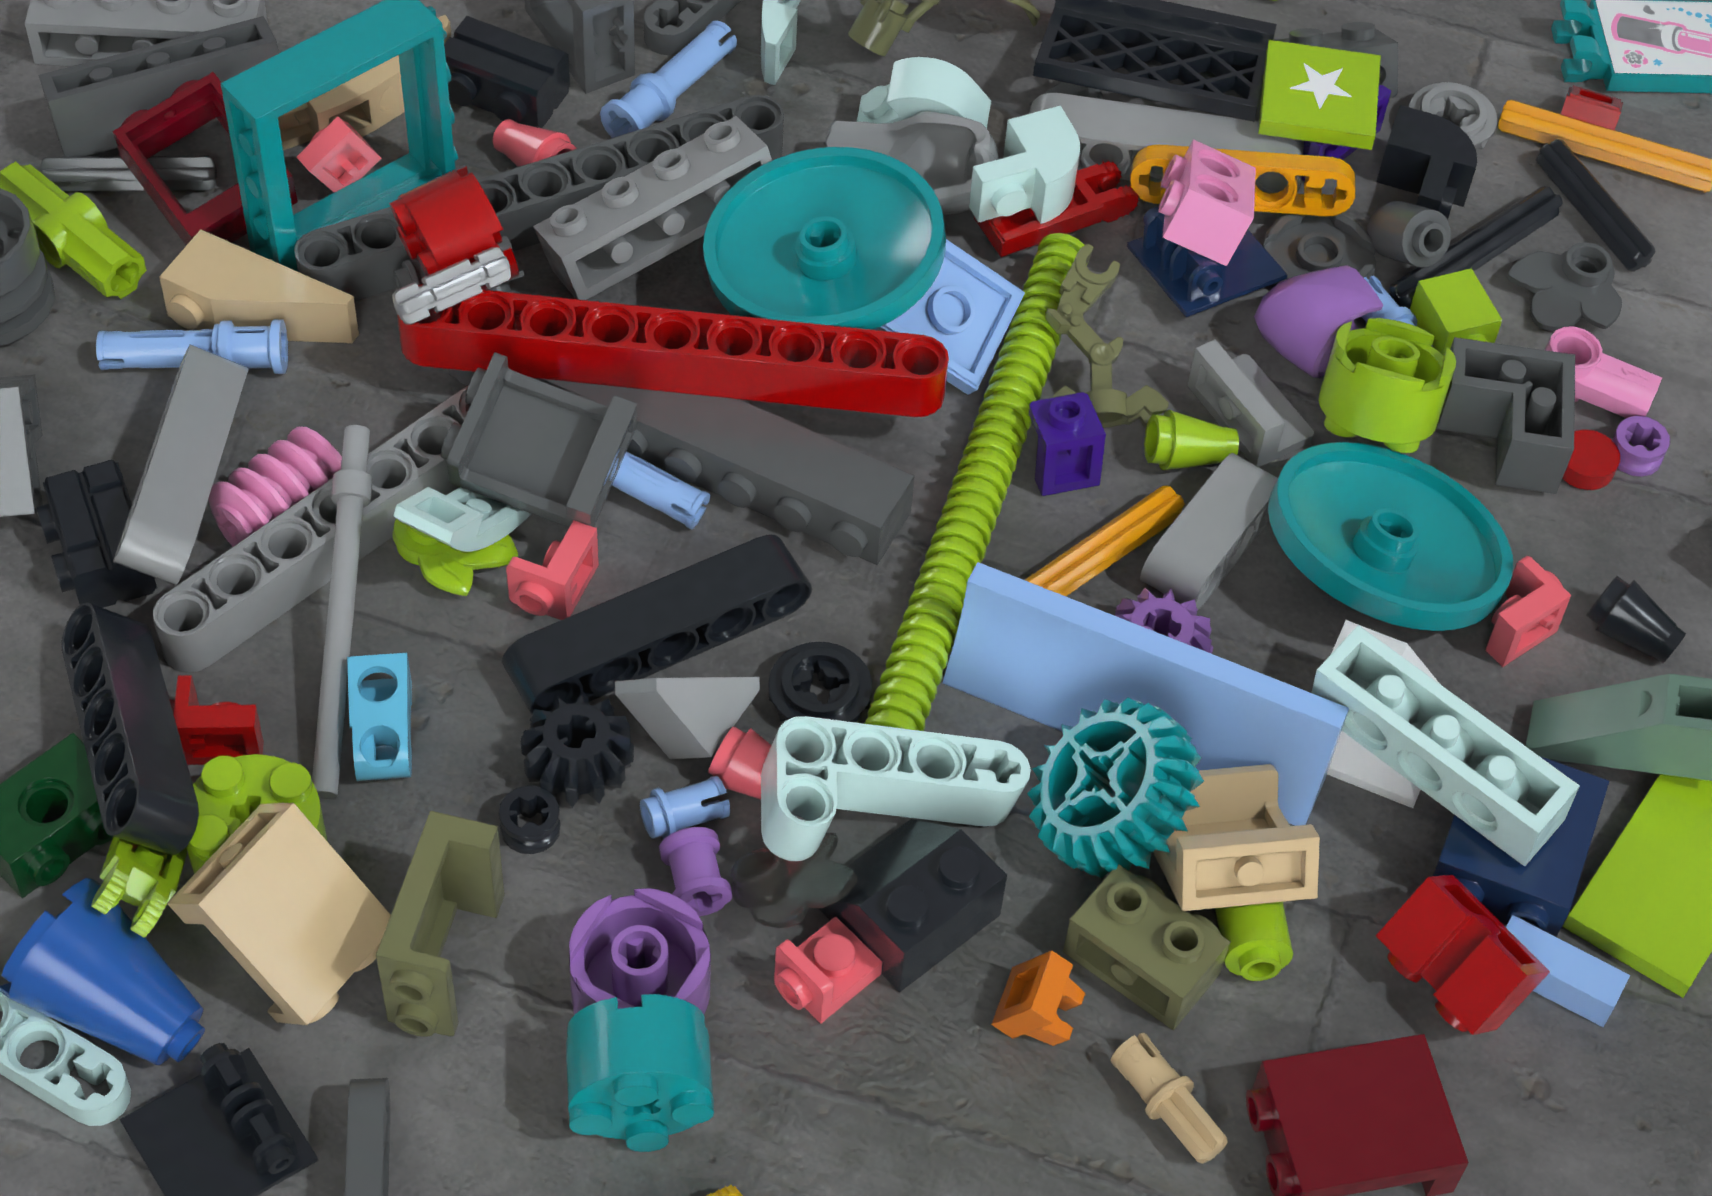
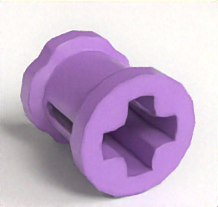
M691 827L679 830L667 836L659 845L661 860L671 868L676 889L672 895L689 904L697 912L698 916L717 912L732 899L730 883L726 879L721 878L716 854L720 850L718 834L706 827Z

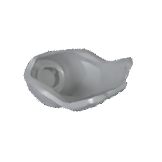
M931 111L920 112L910 118L894 123L877 124L834 120L830 125L824 142L826 147H853L879 152L907 164L917 171L932 187L939 200L943 215L958 214L971 210L969 204L973 166L998 160L996 143L982 123L964 117Z

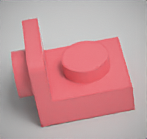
M339 116L326 128L317 132L311 139L310 144L296 157L310 173L334 193L361 179L382 159L347 121H343Z
M573 520L562 541L555 540L551 543L542 566L518 557H512L506 567L509 600L517 604L524 611L536 616L548 615L559 620L570 617L599 566L597 528Z
M1526 556L1516 563L1506 591L1508 600L1496 610L1492 617L1494 627L1485 651L1502 667L1558 631L1571 594L1563 588L1559 579L1553 573L1544 570L1530 556Z
M835 916L798 947L789 939H786L776 947L774 982L779 993L788 1004L797 1010L805 1008L821 1024L881 975L883 961Z

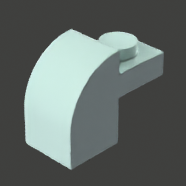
M911 57L894 62L890 84L877 86L861 96L857 122L894 123L910 118L920 112L931 111L972 119L982 123L987 129L991 100L975 81L957 66L935 58Z
M1061 105L1008 119L1003 158L973 166L969 208L978 223L1000 216H1010L1031 208L1040 224L1056 218L1068 207L1074 194L1080 155V140Z

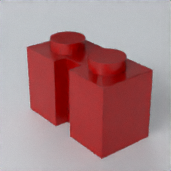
M1454 875L1428 877L1376 935L1390 950L1387 958L1391 965L1402 976L1414 983H1418L1424 978L1436 990L1433 994L1438 1000L1435 1003V1008L1442 1018L1455 1029L1461 1032L1469 1031L1472 1035L1497 1030L1550 973Z

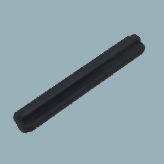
M1542 186L1449 246L1443 258L1436 264L1429 267H1417L1392 283L1389 287V295L1399 307L1410 309L1418 281L1470 268L1473 271L1477 270L1557 217L1560 213L1559 207L1563 204L1561 196L1554 194L1550 187Z

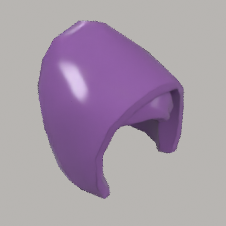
M1345 265L1308 272L1278 283L1263 296L1254 318L1262 337L1280 355L1311 377L1322 378L1326 372L1338 329L1343 324L1351 321L1350 330L1359 329L1353 320L1368 313L1382 310L1383 304L1373 288L1356 269Z

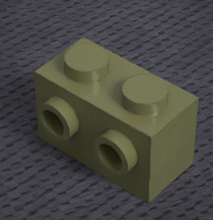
M1118 864L1117 869L1110 872L1070 918L1063 953L1174 1031L1221 974L1230 941L1223 937L1218 928L1207 918L1182 911L1180 906L1165 897V894L1155 882L1144 876H1135Z

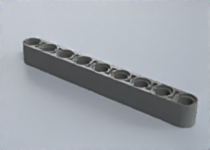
M747 96L478 179V182L503 228L500 231L501 237L506 235L513 251L540 243L533 226L551 217L557 209L577 203L601 190L609 181L618 177H625L654 161L662 152L676 149L704 134L710 126L728 121L735 116L768 146L772 161L782 157L784 112L782 106L768 96ZM391 207L313 230L303 235L297 241L294 249L298 272L354 296V302L396 289L393 270L402 268V261L412 259L398 235L396 227L399 225Z

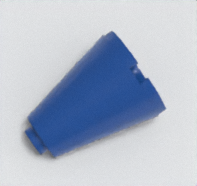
M85 878L72 885L62 894L72 904L55 917L45 910L18 943L2 971L1 976L9 981V983L1 985L0 992L19 1004L155 1065L163 1064L170 1057L176 1062L182 1061L197 1045L205 1032V1028L198 1023L203 1014V1007L146 937L143 938L130 930L132 920L119 904L111 908L105 915L91 907L93 898L101 886L100 883L94 879Z

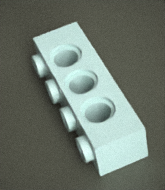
M1357 625L1316 671L1312 693L1349 708L1342 728L1344 733L1523 866L1528 864L1566 819L1580 785L1361 626Z

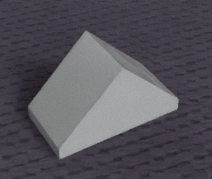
M759 677L648 678L615 681V695L669 759L712 757L729 730L736 724L760 690Z

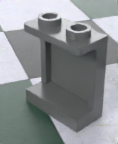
M495 352L487 370L477 368L470 381L465 402L471 406L463 424L454 422L445 437L441 458L447 460L449 483L568 528L573 520L595 527L637 428L638 403L613 395L609 406L600 404L512 371L508 368L507 356Z

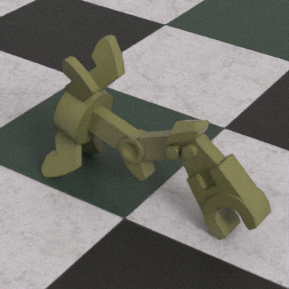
M1087 244L1077 253L1060 287L1059 294L1062 297L1057 311L1055 309H1047L1045 319L1057 334H1066L1088 358L1091 391L1086 392V394H1088L1103 428L1122 424L1130 425L1138 419L1146 427L1149 418L1153 414L1165 413L1169 403L1158 391L1148 385H1145L1129 397L1123 391L1112 389V364L1117 360L1122 350L1123 338L1117 337L1108 344L1104 343L1085 322L1083 315L1113 285L1119 273L1120 263L1114 260L1108 270L1101 274L1091 272L1086 264L1092 255L1094 247ZM1065 385L1055 392L1052 398L1075 394L1076 392Z

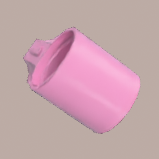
M1570 326L1562 327L1553 333L1545 350L1575 355V402L1581 399L1624 418L1647 415L1662 377L1602 353L1603 349L1598 339L1585 329Z

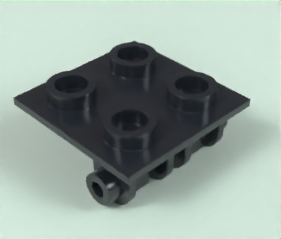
M218 1043L209 1047L201 1055L200 1060L203 1063V1067L199 1076L120 1119L164 1196H258L319 1161L250 1048L239 1052L236 1049H228L225 1043Z

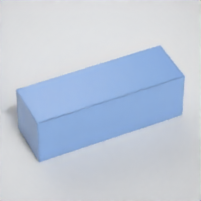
M1512 915L1506 928L1550 971L1533 991L1604 1027L1630 975Z

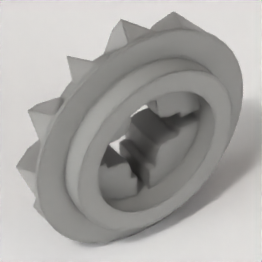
M1451 82L1434 83L1417 91L1409 104L1410 108L1441 117L1445 110L1446 115L1450 116L1453 122L1460 123L1459 127L1472 140L1475 149L1483 150L1488 139L1494 136L1497 126L1496 110L1488 98L1469 86Z

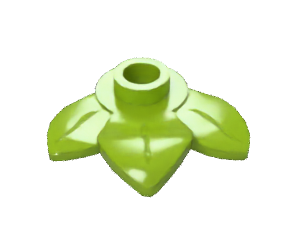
M395 519L392 530L393 540L398 553L406 561L420 566L423 577L430 584L438 589L457 595L467 596L469 594L473 581V570L505 566L509 564L512 557H518V551L509 534L488 547L465 552L454 549L400 522L398 519Z

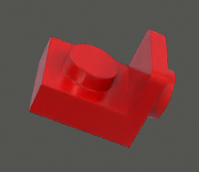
M178 675L176 697L169 700L187 765H205L211 759L218 756L263 755L264 740L256 704L240 705L234 702H217L212 705H199L192 675Z

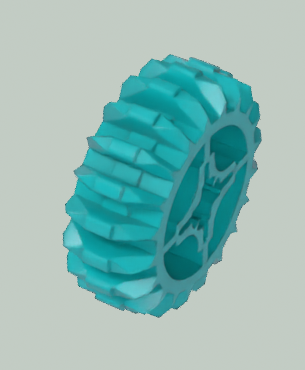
M1129 697L1121 704L1104 699L1097 713L1082 708L1079 723L1076 726L1061 724L1063 737L1056 745H1044L1049 755L1046 764L1032 768L1040 783L1027 793L1033 801V805L1036 806L1029 815V818L1035 823V827L1040 830L1038 837L1043 841L1044 846L1058 855V859L1072 869L1078 868L1080 871L1084 870L1089 875H1096L1100 878H1103L1108 872L1117 869L1118 864L1128 871L1132 864L1149 869L1151 852L1154 850L1170 853L1167 839L1174 831H1188L1182 817L1185 811L1200 807L1195 799V795L1191 791L1204 782L1199 774V770L1196 768L1202 757L1197 753L1196 747L1190 743L1192 738L1181 724L1172 719L1160 707H1153L1149 703L1144 705L1142 702L1134 701Z

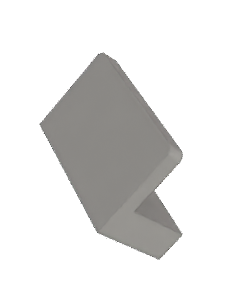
M1216 339L1195 348L1187 387L1220 426L1237 429L1239 449L1252 464L1261 467L1312 442L1314 430L1250 355L1242 354L1232 359Z

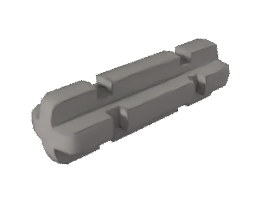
M491 247L475 254V262L470 263L469 259L466 258L422 278V286L418 287L417 283L413 282L399 288L392 294L394 308L400 319L407 325H412L431 316L428 310L432 308L437 313L482 293L481 286L483 285L491 289L507 282L511 278L510 264L507 257L504 256L500 248Z

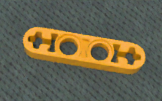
M1149 145L1141 149L1134 156L1131 166L1130 183L1131 188L1134 189L1140 199L1145 202L1160 204L1166 189L1161 187V182L1150 181L1151 167H1163L1162 172L1164 176L1174 155L1184 157L1189 148L1188 146ZM1216 149L1255 167V181L1266 172L1280 173L1288 181L1287 186L1277 193L1263 192L1255 183L1254 211L1328 217L1346 212L1354 202L1356 196L1355 173L1351 166L1342 159L1325 156ZM1298 175L1305 176L1304 194H1297ZM1325 179L1336 180L1337 186L1334 189V194H1322Z

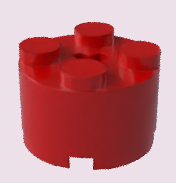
M465 165L401 194L397 200L389 203L399 225L396 227L398 235L412 260L418 258L426 276L466 258L469 259L470 263L475 262V254L491 247L500 248L498 244L503 242L500 231L503 230L501 223L480 183L472 172L468 174L467 166ZM510 247L502 251L510 264L511 278L509 280L519 276L518 265ZM486 285L481 286L482 290H490Z

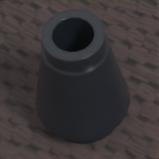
M1619 576L1612 580L1586 615L1598 624L1595 629L1596 631L1650 657L1653 656L1661 663H1664L1686 635L1635 580L1628 584Z

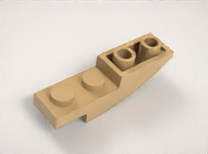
M443 15L437 18L442 22L443 29L447 32V38L444 40L445 44L451 37V26L447 16ZM399 56L393 57L278 117L283 150L311 141L317 132L326 128L337 116L343 121H347L363 137L405 112Z

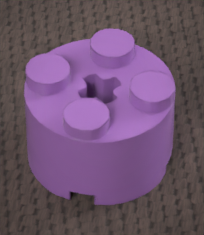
M651 888L634 889V895L612 900V895L596 901L578 919L569 941V970L574 1015L593 1003L615 997L618 1000V1009L642 1007V994L676 997L697 1006L705 1014L710 998V945L701 919L697 912L685 901L661 890Z

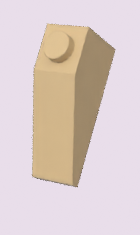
M201 229L159 276L168 317H171L176 323L187 329H213L214 324H220V321L231 320L234 326H270L272 320L283 319L286 325L288 341L353 343L359 336L354 296Z

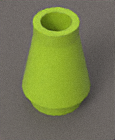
M1167 410L1164 415L1153 414L1148 420L1144 437L1145 458L1148 463L1159 464L1161 470L1222 463L1229 454H1238L1239 435L1236 428L1222 427L1172 410Z

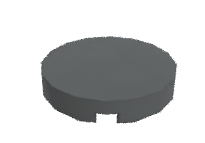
M1286 214L1278 218L1266 231L1263 244L1267 252L1287 273V279L1312 271L1345 265L1356 269L1363 278L1367 277L1368 280L1375 272L1377 261L1374 255L1376 248L1372 244L1371 237L1359 223L1342 214L1328 217ZM1279 281V282H1277V283L1271 284V286L1274 287V286H1276L1278 283H1280V282H1282V281Z

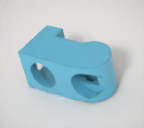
M394 653L347 657L349 726L352 728L356 781L411 777L412 680L408 654ZM380 672L393 677L391 679L363 680L370 674Z

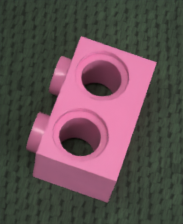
M1193 139L1184 157L1174 155L1161 182V187L1166 189L1158 212L1165 215L1162 238L1227 266L1254 219L1256 168Z

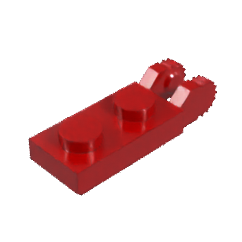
M1108 161L1102 162L1100 165L1095 164L1080 170L1077 169L1074 194L1070 204L1059 216L1048 222L1040 224L1033 210L1029 208L1010 216H1000L983 222H977V224L1000 257L1037 245L1043 237L1049 234H1068L1100 223L1102 220L1110 223L1118 220L1119 217L1123 218L1125 215H1129L1131 211H1134L1140 200L1138 199V194L1131 188V185L1129 187L1127 185L1120 186L1118 189L1114 188L1120 182L1122 172L1114 162L1110 163Z

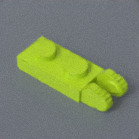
M113 836L99 876L103 879V882L93 898L91 907L105 915L111 908L116 907L121 899L131 905L139 906L133 916L130 930L143 938L146 937L158 922L169 900L176 893L187 855V848L179 854L172 856Z

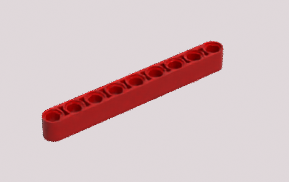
M482 290V293L438 313L432 308L428 310L431 316L412 325L404 324L397 314L402 353L413 364L424 367L475 372L477 368L487 370L493 354L496 352L507 356L509 369L531 378L907 417H926L934 414L942 407L945 398L949 363L948 351L935 338L919 334Z

